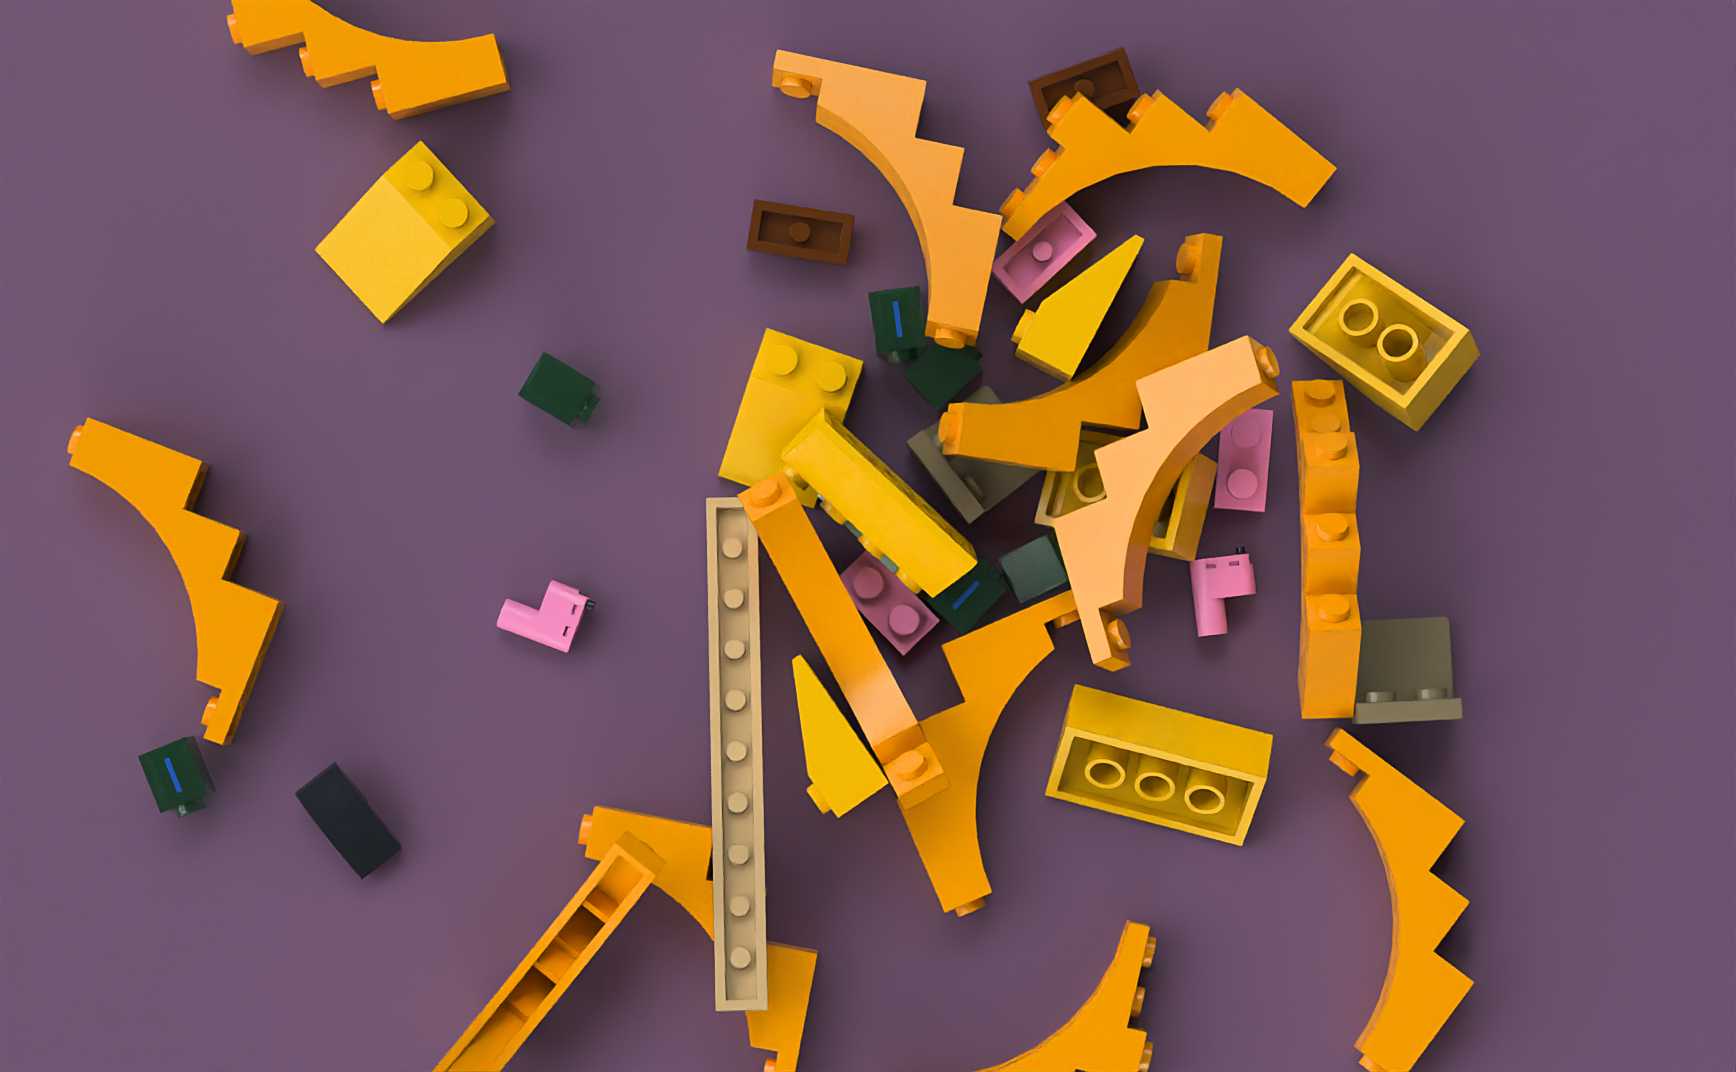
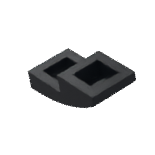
M336 762L332 763L295 792V796L361 879L365 878L402 849L397 837L369 806L367 798Z

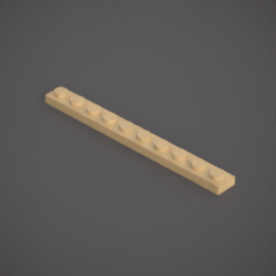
M738 497L706 498L716 1012L768 1011L758 534Z

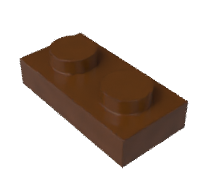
M1124 47L1113 49L1027 81L1044 130H1047L1052 125L1047 120L1049 113L1065 95L1072 99L1079 91L1101 110L1141 96Z
M754 199L746 251L847 267L855 215Z

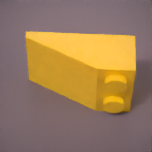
M420 140L379 178L316 247L315 251L372 313L385 324L496 222Z
M1134 235L1043 300L1036 313L1026 309L1011 338V341L1019 344L1014 356L1064 383L1070 381L1145 239Z
M1353 253L1348 256L1288 330L1294 338L1376 405L1416 432L1420 430L1481 355L1469 329Z
M766 328L718 476L752 487L759 480L770 478L781 472L787 465L782 460V450L823 407L844 425L864 368V361ZM785 474L800 504L814 509L818 499V492L812 486H809L805 491L802 490Z
M1080 429L1075 472L1047 471L1034 523L1055 529L1052 520L1106 499L1107 495L1094 450L1125 437ZM1199 452L1194 456L1176 481L1163 505L1154 527L1147 553L1194 562L1218 463Z
M800 654L792 660L808 776L813 782L806 790L823 815L832 809L837 818H839L887 785L889 779L804 656Z

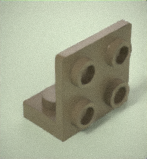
M987 385L963 401L966 403L989 405L1002 404ZM941 419L925 431L921 430L906 442L908 449L967 526L1041 471L1032 468L942 455L943 443L939 441L938 437Z
M1447 617L1361 621L1362 634L1354 716L1352 718L1353 724L1463 719L1462 698H1454L1450 621Z

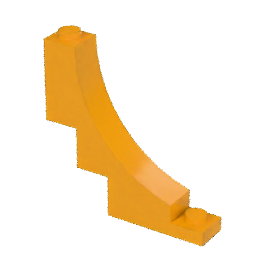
M777 49L773 65L772 86L780 88L784 94L796 98H807L810 95L819 96L816 122L838 134L861 151L881 171L906 207L919 236L926 263L928 316L925 336L933 337L937 344L948 348L960 349L965 344L975 346L1003 216L953 205L965 148L916 138L927 81Z
M1207 233L1186 236L1185 243L1180 246L1176 259V269L1180 273V281L1171 279L1154 282L1143 306L1125 333L1094 365L1074 379L1049 392L1026 400L992 405L966 402L949 404L948 412H944L941 417L938 430L939 441L943 443L942 455L1051 472H1075L1081 425L1119 431L1139 430L1142 403L1135 381L1208 351L1223 236Z
M1248 335L1135 381L1149 428L1094 450L1107 495L1106 499L1052 520L1093 664L1114 672L1131 665L1127 648L1131 647L1130 635L1124 622L1117 617L1142 608L1143 577L1153 530L1163 505L1180 475L1208 441L1231 421L1252 407L1279 394L1274 377L1280 375V369L1273 351L1270 347H1264Z
M87 417L85 425H78L69 441L67 451L72 454L69 465L94 476L116 490L137 508L168 547L181 572L192 605L198 648L196 680L222 690L219 698L216 696L210 698L203 713L201 724L208 726L203 738L221 745L231 744L286 602L230 581L248 533L192 511L211 464Z
M781 471L770 478L759 480L751 488L738 494L737 496L807 624L904 809L907 810L950 787L951 784L784 472Z
M1072 589L941 645L965 702L919 721V725L951 786L907 810L904 809L898 797H896V801L945 913L955 909L958 917L966 915L985 906L986 903L983 896L992 893L982 864L976 826V795L982 758L999 715L1016 688L1030 671L1055 649L1044 623L1052 620L1057 629L1080 619Z
M1335 728L1324 745L1333 751L1329 760L1351 777H1354L1358 770L1364 774L1348 797L1363 817L1376 842L1387 875L1393 915L1392 949L1387 976L1379 1001L1368 1024L1355 1042L1354 1047L1364 1054L1358 1063L1370 1072H1409L1475 983L1433 952L1470 903V901L1429 871L1465 821L1343 729Z
M602 805L594 806L593 815H583L578 844L587 845L585 857L602 861L626 830L638 840L644 841L659 857L667 862L652 881V884L658 886L678 901L702 925L714 941L713 878H708L713 854L712 826ZM765 888V896H767V891H768V889H766V888ZM766 940L768 1011H745L751 1047L778 1052L777 1059L766 1058L764 1072H795L818 950Z

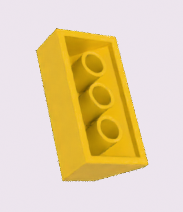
M824 407L782 450V460L787 463L782 471L788 478L804 491L809 486H812L825 498L820 503V506L840 525H843L847 520L850 521L862 532L858 541L864 548L879 560L884 555L888 556L900 567L895 572V575L915 594H918L923 589L934 598L978 563L973 545Z
M1075 684L1064 717L1045 795L1242 846L1267 779L1273 735Z

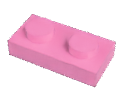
M1064 200L1049 210L1018 242L1015 241L993 262L991 273L1022 306L1097 237V234Z
M1249 409L1219 431L1216 460L1218 467L1215 475L1212 508L1265 512L1273 410Z
M868 550L839 576L855 607L903 656L940 621L894 573Z

